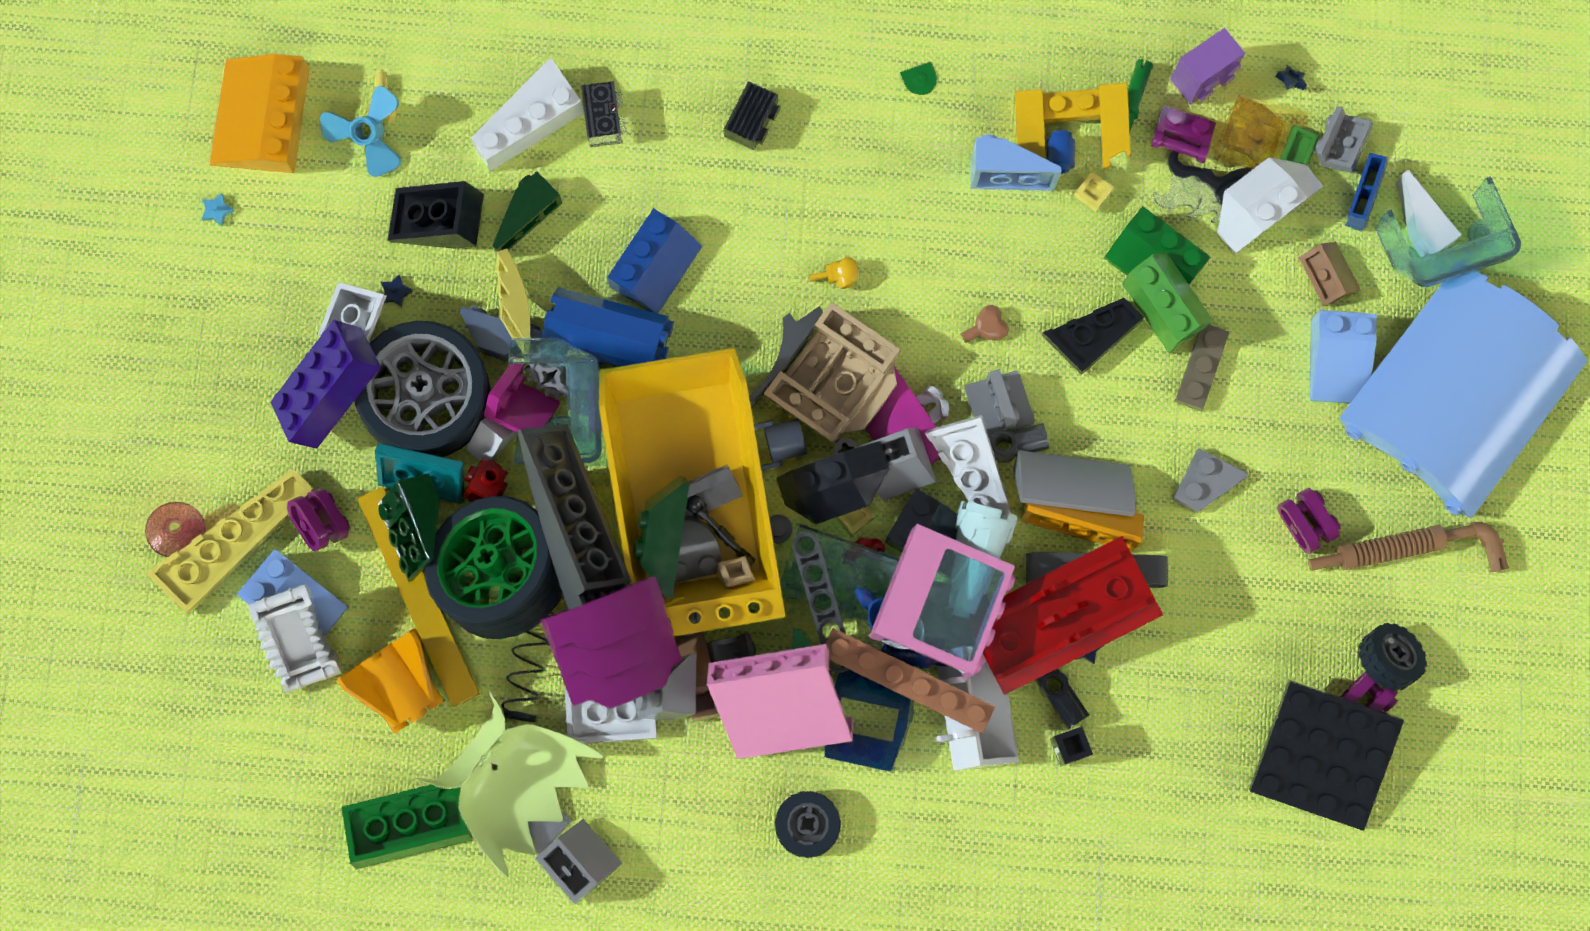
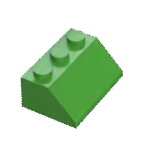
M1166 251L1148 257L1130 271L1122 284L1168 353H1172L1213 322V319Z

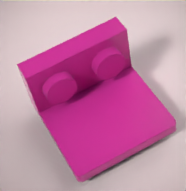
M514 358L490 391L484 417L515 432H518L520 429L545 427L559 408L560 401L550 396L547 397L544 393L523 384L525 376L522 373L525 363Z

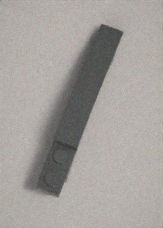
M820 306L797 322L790 313L783 317V338L778 358L764 382L749 395L751 409L764 396V392L780 371L783 373L787 371L816 330L815 323L823 314Z

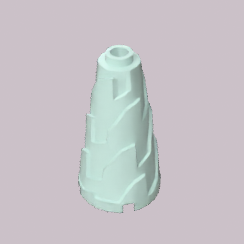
M961 501L955 527L957 529L956 541L1000 559L1006 543L1010 542L1018 517L1011 513H1008V516L1002 515V510L985 505ZM954 552L955 558L949 582L951 590L948 608L952 609L951 615L968 619L969 614H975L982 596L986 594L994 568Z

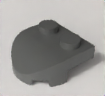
M686 516L684 519L675 582L717 574L718 563L722 562L714 529L710 525L699 521L698 517Z

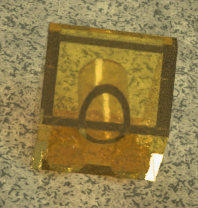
M1238 95L1230 109L1214 157L1245 168H1256L1267 158H1273L1285 124L1264 104Z

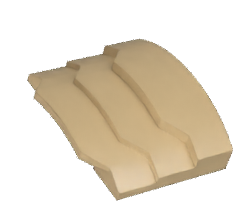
M831 302L815 323V327L818 330L788 372L786 374L782 371L778 373L764 392V395L787 413H790L834 443L843 433L864 431L897 386L894 362L901 349Z

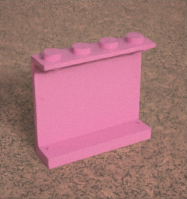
M826 644L709 663L707 686L737 759L853 741V717H845L828 670L829 650Z

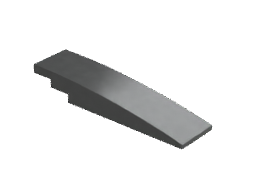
M568 424L520 429L517 433L532 494L568 609L578 607L623 589V587L631 583V579Z

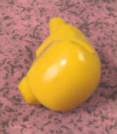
M845 257L842 260L826 264V271L809 275L810 281L828 278L829 284L836 283L838 288L846 289L850 288L852 283L858 279V267L852 257Z

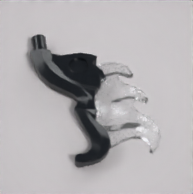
M1172 151L1168 159V168L1172 173L1170 189L1162 196L1154 192L1152 194L1154 201L1165 209L1190 206L1193 211L1187 214L1188 218H1198L1208 212H1215L1216 217L1211 219V223H1219L1224 191L1254 168H1239L1223 176H1216L1211 169L1181 164L1178 160L1179 153Z

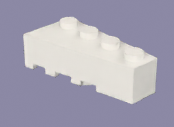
M550 57L471 138L474 148L491 172L584 114L581 100Z

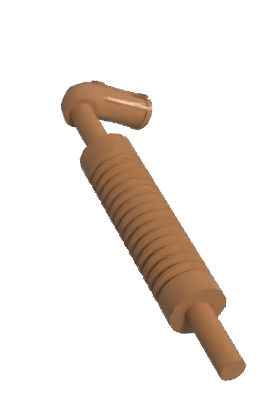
M1471 522L1468 526L1445 531L1438 524L1427 528L1401 532L1400 534L1396 533L1395 535L1391 534L1390 536L1364 540L1363 542L1338 546L1337 554L1308 560L1310 571L1340 565L1342 570H1348L1446 549L1447 542L1473 536L1475 539H1480L1482 548L1485 547L1490 573L1510 569L1502 544L1504 539L1500 538L1498 532L1491 525L1483 522Z

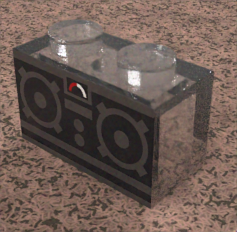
M614 81L581 85L589 147L622 144V134L627 133L625 116L619 117L618 111L619 107H623L621 90L616 91Z

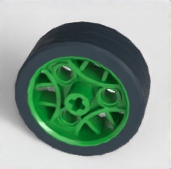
M491 496L477 499L462 506L449 516L436 532L434 557L425 568L426 585L436 605L467 632L486 639L515 637L541 623V619L548 617L559 603L563 592L550 556L537 510L525 501L509 496ZM533 544V547L522 555L521 549ZM498 597L497 602L489 603L490 598Z

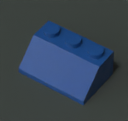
M653 208L608 275L609 287L646 310L659 314L701 250L702 245L676 221Z

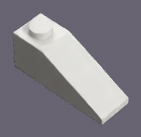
M1407 170L1396 182L1406 228L1413 250L1418 256L1423 257L1428 262L1451 246L1461 234L1413 174Z

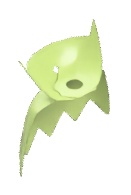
M488 688L494 708L490 717L472 742L448 770L436 780L416 779L440 788L451 789L461 787L459 810L463 820L490 861L503 875L509 877L502 849L535 855L536 851L528 822H562L563 817L555 787L588 788V782L577 762L576 756L603 758L604 755L576 739L540 726L524 724L506 729L503 711ZM492 764L498 765L497 770H492Z

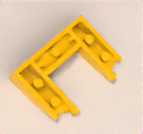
M1127 82L1099 84V89L1051 93H1043V89L1015 91L1018 146L1047 159L1045 123L1100 119L1103 170L1111 168L1112 164L1109 159L1123 151L1127 158L1131 157Z

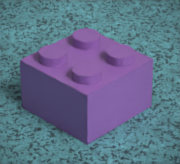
M1223 28L1181 57L1170 80L1190 105L1198 99L1202 102L1212 95L1213 89L1219 84L1224 87L1236 77L1234 73L1242 66L1240 62L1245 52L1226 28Z

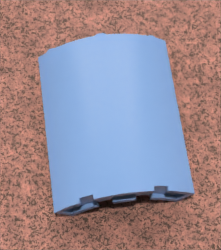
M1456 265L1339 419L1345 427V433L1350 438L1356 441L1362 440L1382 450L1399 461L1403 469L1421 478L1440 497L1445 504L1444 507L1450 513L1457 516L1462 514L1472 518L1588 361L1571 337L1565 339L1557 331L1560 325L1534 303L1504 284L1501 288H1498L1487 282L1488 276Z

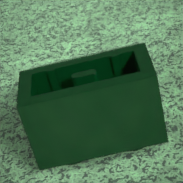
M429 473L398 480L378 503L379 515L386 523L389 531V541L397 551L400 569L406 575L408 582H412L434 557L440 499Z

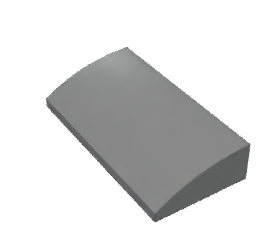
M1018 450L1013 471L1020 502L1134 517L1135 491L1130 465Z

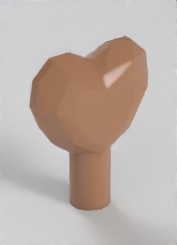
M988 305L979 312L975 326L962 332L961 336L965 343L979 336L986 340L996 341L1005 338L1009 328L1001 320L999 308L994 305Z

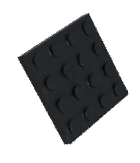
M1288 679L1249 791L1364 831L1404 719Z

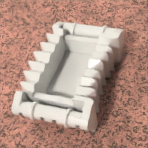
M306 584L293 589L289 588L282 593L267 598L263 597L262 600L248 604L252 620L256 622L257 640H262L260 650L266 651L265 660H270L269 669H276L275 677H281L280 685L285 693L299 688L302 689L304 686L324 679L328 680V678L342 673L336 650H330L331 643H325L326 636H322L323 629H318L315 605H311L313 594Z

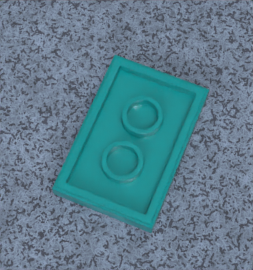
M380 443L377 444L375 459L379 486L392 488L398 480L429 473L440 500L462 504L464 499L461 497L464 492L463 462Z

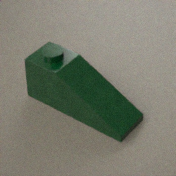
M538 171L532 176H525L519 182L492 245L496 255L498 251L510 250L562 204L560 194Z

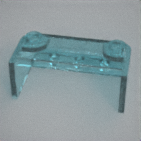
M1492 177L1485 178L1472 195L1483 219L1473 222L1467 232L1469 242L1421 258L1413 247L1407 245L1392 209L1386 211L1375 226V229L1392 267L1418 286L1430 287L1514 258L1520 251L1521 240Z
M560 338L511 339L508 364H547L552 367H565L568 416L553 417L546 426L568 424L583 463L596 461L602 452L601 417L599 411V363L597 359L590 353ZM517 437L514 464H525L519 437Z

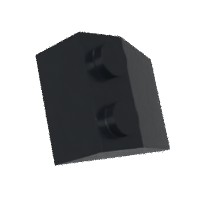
M466 181L396 188L388 241L391 243L443 248L477 246L484 194Z
M915 488L887 535L885 543L902 553L911 529L917 524L956 540L957 529L955 527L958 514L940 501ZM947 549L944 552L937 574L950 581L955 555L954 551Z

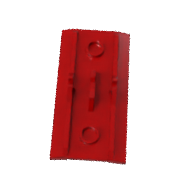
M1120 536L1004 595L1002 600L1005 603L1004 611L999 620L995 618L992 629L995 630V635L989 647H984L983 655L1000 689L1006 695L1163 616V613L1123 536ZM989 604L977 609L974 615L969 614V618L966 619L975 639Z

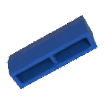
M1369 154L1345 226L1361 232L1367 226L1388 165L1387 156ZM1370 170L1378 172L1373 187L1365 185ZM1361 197L1368 199L1363 215L1356 214Z

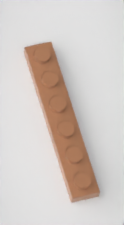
M834 628L825 643L829 650V660L983 734L995 709V706Z

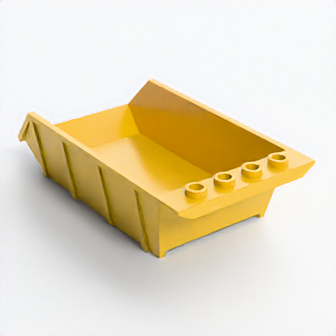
M735 348L599 370V411L625 567L631 579L630 584L649 577L641 567L637 557H634L635 540L640 539L642 529L638 528V516L640 510L645 509V502L678 476H685L690 481L728 464L742 497L708 512L719 525H723L735 538V542L741 548H744L756 559L754 564L750 566L755 581L726 588L719 579L718 574L675 582L673 599L666 598L662 593L665 601L664 608L668 618L671 620L673 636L785 618L747 381ZM698 516L699 521L704 522V523H706L707 525H709L705 520H702V519ZM717 536L722 562L739 558L736 555L737 553L730 546H726ZM752 602H756L760 606L759 611L756 613H751L748 610V606ZM722 607H727L730 610V615L727 618H722L718 614ZM693 612H697L701 616L700 621L697 623H692L689 620V615Z

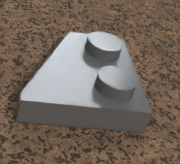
M1198 448L1172 500L1198 513L1239 482L1243 481L1248 473Z

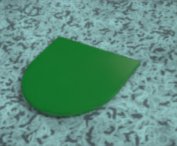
M931 62L900 72L906 88L913 94H928L936 86L937 76Z

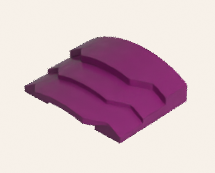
M655 576L625 586L619 591L586 604L541 619L572 706L591 700L612 709L665 687L672 666L683 661L673 636L674 632L664 608L665 601Z

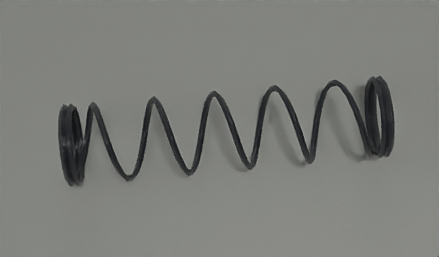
M530 631L526 632L536 638L546 641L544 637H541ZM546 642L520 644L511 649V652L517 658L541 668V670L518 671L506 676L510 684L537 697L504 701L501 707L504 709L502 711L505 718L527 722L537 721L536 715L508 710L504 707V704L541 698L539 694L512 682L509 677L517 674L544 672L546 669L543 666L519 656L514 652V649L525 646L547 645Z

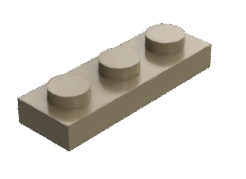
M1208 325L1197 334L1174 401L1175 403L1200 412L1204 409L1229 331Z

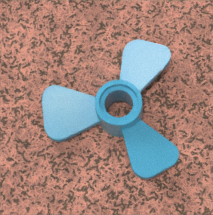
M378 86L373 92L367 116L358 117L350 121L332 112L322 113L320 116L322 135L329 142L350 137L354 143L362 146L365 145L368 173L373 177L386 174L399 167L401 158L381 140L384 135L382 121L398 108L399 100L388 88ZM364 123L368 124L371 128L370 137H366L362 132Z

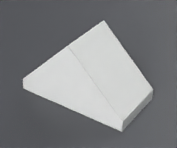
M485 418L478 425L466 450L479 461L482 458L486 461H495L518 433Z

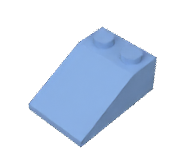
M983 135L975 139L971 154V189L1054 191L1061 174V166L1004 138H997L994 135Z
M1319 310L1311 319L1310 401L1350 404L1372 376L1376 347L1377 314Z
M276 549L272 551L236 594L247 604L262 600L263 597L267 598L287 591L289 588L293 589L306 584L313 594L311 605H315L318 629H323L322 636L327 635L349 608Z

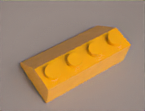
M1025 503L1020 521L1101 545L1123 536L1130 552H1132L1141 544L1144 515L1137 513V509H1135L1134 517Z

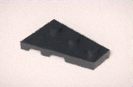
M1125 298L1098 308L1093 313L1079 319H1072L1058 328L1044 331L1042 336L1082 375L1138 326L1144 317Z

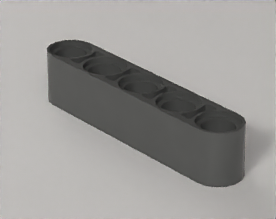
M801 532L794 538L793 550L822 645L828 639L823 634V627L826 623L834 622L839 626L840 632L846 634L820 542L813 533ZM804 537H809L815 542L814 550L808 554L801 553L798 549V543ZM813 565H817L823 570V577L818 582H811L806 577L807 569ZM819 594L830 596L831 606L829 609L820 611L816 608L814 601ZM829 660V668L832 671L842 673L848 670L846 667H835L831 660Z
M1027 553L1026 583L1028 584L1087 553ZM1132 555L1149 588L1168 587L1167 556Z

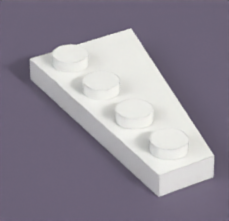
M982 415L926 430V436L935 446L939 457L948 467L954 477V481L959 489L961 488L968 502L1002 510V515L1008 516V513L1013 514Z

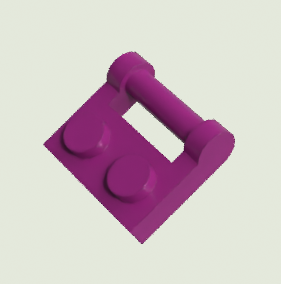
M1163 105L1150 146L1157 149L1163 147L1194 157L1197 162L1204 164L1209 152L1216 122Z

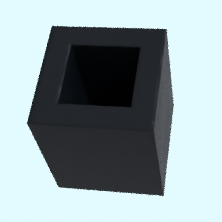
M1083 726L1056 735L1050 739L1060 767L1093 755Z

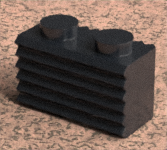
M748 81L724 127V137L752 150H755L758 143L762 145L769 131L766 128L770 120L775 121L781 108L778 105V94Z

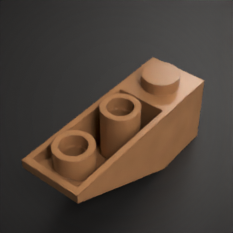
M704 631L689 636H675L681 657L697 654L696 713L691 715L693 723L720 717L707 686L708 669L711 660Z

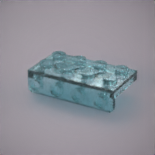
M800 524L796 536L801 532H810L820 542L841 616L848 619L856 617L865 620V623L870 626L868 610L864 609L859 603L855 589L857 587L870 590L877 599L884 598L900 558ZM804 537L799 541L798 549L801 553L808 554L814 550L815 542L813 539ZM792 545L780 580L781 591L788 598L808 600ZM813 565L807 569L806 577L811 582H818L823 577V570L821 567ZM819 594L815 598L816 608L826 609L831 606V598L827 594Z

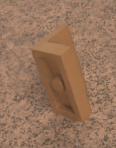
M1336 242L1321 243L1298 257L1323 306H1329L1346 295L1356 294L1361 291Z

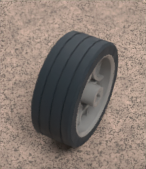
M411 321L398 324L383 331L369 343L381 368L354 401L355 407L370 434L380 444L438 457H446L462 449L470 442L480 422L486 418L484 417L488 395L491 391L485 365L475 346L455 329L434 321ZM419 351H425L421 357L416 353ZM436 352L447 355L443 368L429 364V361ZM454 361H457L462 368L452 369ZM406 362L414 364L413 369L408 373L399 371L401 365ZM387 370H388V371L391 373V375H392V376H389V377H384V378H382L383 375L386 373ZM456 383L459 385V388L455 393L448 394L444 392L446 385ZM395 386V400L378 399V389ZM462 406L456 415L452 408ZM380 409H391V412L385 418L380 413ZM448 409L452 419L438 427L431 419L438 413ZM410 410L417 412L414 420L409 422L402 420L405 412ZM427 424L432 429L428 431H423Z

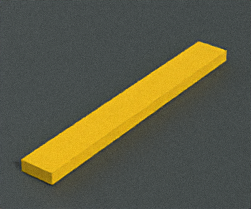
M382 486L357 498V501L452 707H456L479 696V690L442 610L436 605L429 594L424 572L422 571L412 582H408L406 575L400 569L397 551L391 545L388 528L385 521L379 515L378 503L387 494L386 489Z

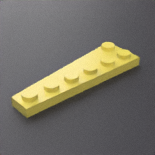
M292 469L262 490L258 496L251 498L241 505L240 509L227 518L224 517L218 521L216 526L203 535L200 534L191 540L189 545L179 552H174L146 574L185 613L190 614L289 517L287 511L288 501L299 496L307 499V494L315 489Z

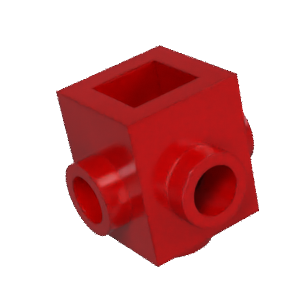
M482 458L477 467L471 465L464 478L468 484L461 497L473 502L481 498L503 496L508 486V483L504 482L508 472L502 469V466L492 460L486 461Z

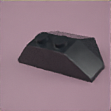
M877 441L793 469L777 477L776 480L785 506L816 525L870 506L890 467L882 443Z

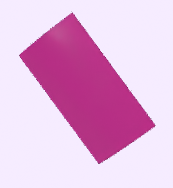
M894 366L897 386L865 429L872 440L875 441L907 428L918 427L932 466L941 458L925 432L926 430L936 428V426Z

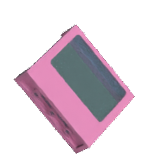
M917 524L911 529L869 637L879 642L884 638L958 669L963 672V678L968 679L975 673L979 674L985 661V657L981 656L984 647H989L995 635V630L992 629L995 618L999 620L1005 608V603L1002 602L1005 592H1010L1015 582L1016 576L1012 575L1015 566Z

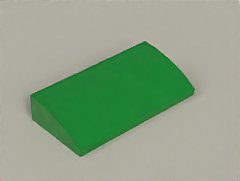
M427 785L342 806L350 864L355 869H360L473 841L472 834L459 810L461 787L448 789Z

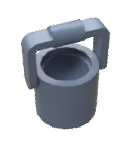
M798 419L773 424V420L754 424L755 430L764 428L772 463L761 465V471L782 466L783 460L806 455L805 443Z

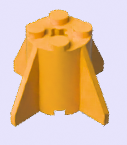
M415 628L336 679L345 692L382 716L394 734L409 725L407 719L412 724L424 716L427 712L426 706L431 710L444 701L431 681L423 642Z

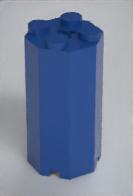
M559 287L553 293L550 302L555 303V306L551 310H547L541 337L542 341L544 340L547 345L551 340H555L556 345L559 347L562 343H565L567 351L575 350V356L617 367L667 359L669 347L665 345L667 339L671 337L674 327V321L669 320V316Z

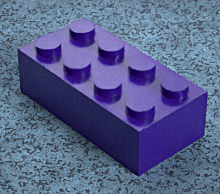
M333 320L270 403L288 442L317 449L381 368L361 327Z

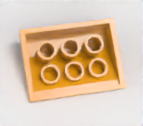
M268 54L226 59L209 163L211 166L294 174L309 76V67L303 56Z

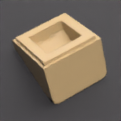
M746 556L718 563L717 574L726 588L755 581Z

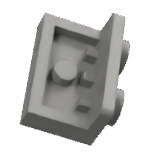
M1337 106L1334 114L1330 115L1327 119L1326 132L1323 139L1320 138L1316 145L1315 153L1319 158L1321 166L1353 173L1373 128L1372 120L1345 115L1343 107Z

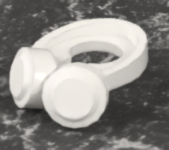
M927 386L922 394L915 396L923 406H927L930 403L936 404V408L929 411V417L934 424L940 419L948 417V401L943 399L942 392L936 387Z

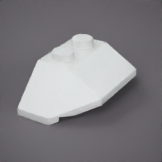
M1269 157L1224 191L1217 233L1235 255L1324 186L1306 164Z

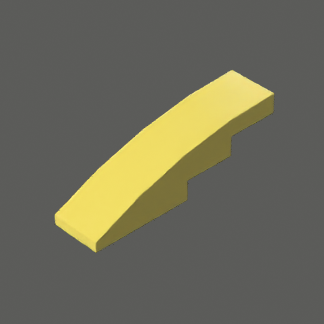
M508 249L497 252L496 271L499 275L498 295L501 298L499 318L523 358L529 357L530 311L526 290Z

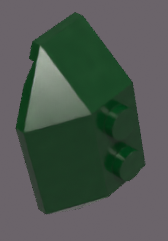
M678 476L645 502V509L640 510L638 516V528H642L640 539L635 540L634 557H637L641 567L649 577H656L660 591L669 599H673L690 485L685 476Z

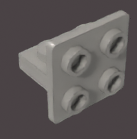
M1000 369L988 372L985 380L965 385L964 390L973 417L982 415L988 436L993 435L1000 429L1012 431L1031 426L1035 423L1019 371L1016 370L1001 375Z

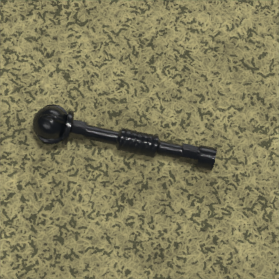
M698 495L687 498L686 510L693 513L694 517L699 516L702 520H705L714 529V534L726 546H730L737 553L738 557L746 556L749 565H753L756 559L735 542V538L723 525H719L709 515V512L706 510L707 504L704 503L703 499Z

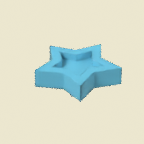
M222 193L214 200L202 199L206 208L201 218L203 221L215 220L222 226L225 216L234 212L233 208L225 204Z

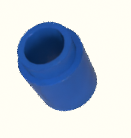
M1065 130L1051 132L1050 138L1047 140V160L1061 166V174H1066L1075 167V139L1072 138L1071 132Z

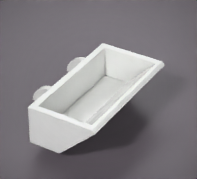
M959 647L945 652L968 661L973 647ZM986 659L979 674L975 673L968 679L962 677V671L936 660L939 680L995 706L983 734L945 716L948 735L936 736V742H949L953 770L976 769L1019 762L1008 694H1003Z

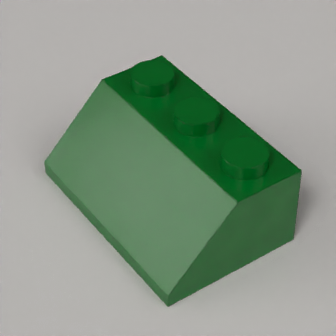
M1142 206L1104 256V259L1128 276L1130 271L1151 255L1166 251L1190 285L1211 256Z

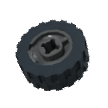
M1384 623L1367 634L1359 644L1360 652H1358L1361 659L1360 663L1366 670V674L1377 685L1379 684L1383 686L1382 688L1391 689L1392 691L1404 690L1422 677L1427 666L1426 653L1422 649V644L1420 641L1418 642L1413 633L1395 623Z
M815 791L798 792L788 797L777 811L775 819L776 835L781 845L795 856L812 858L824 854L835 844L840 833L841 820L839 812L834 803L821 793L819 794Z

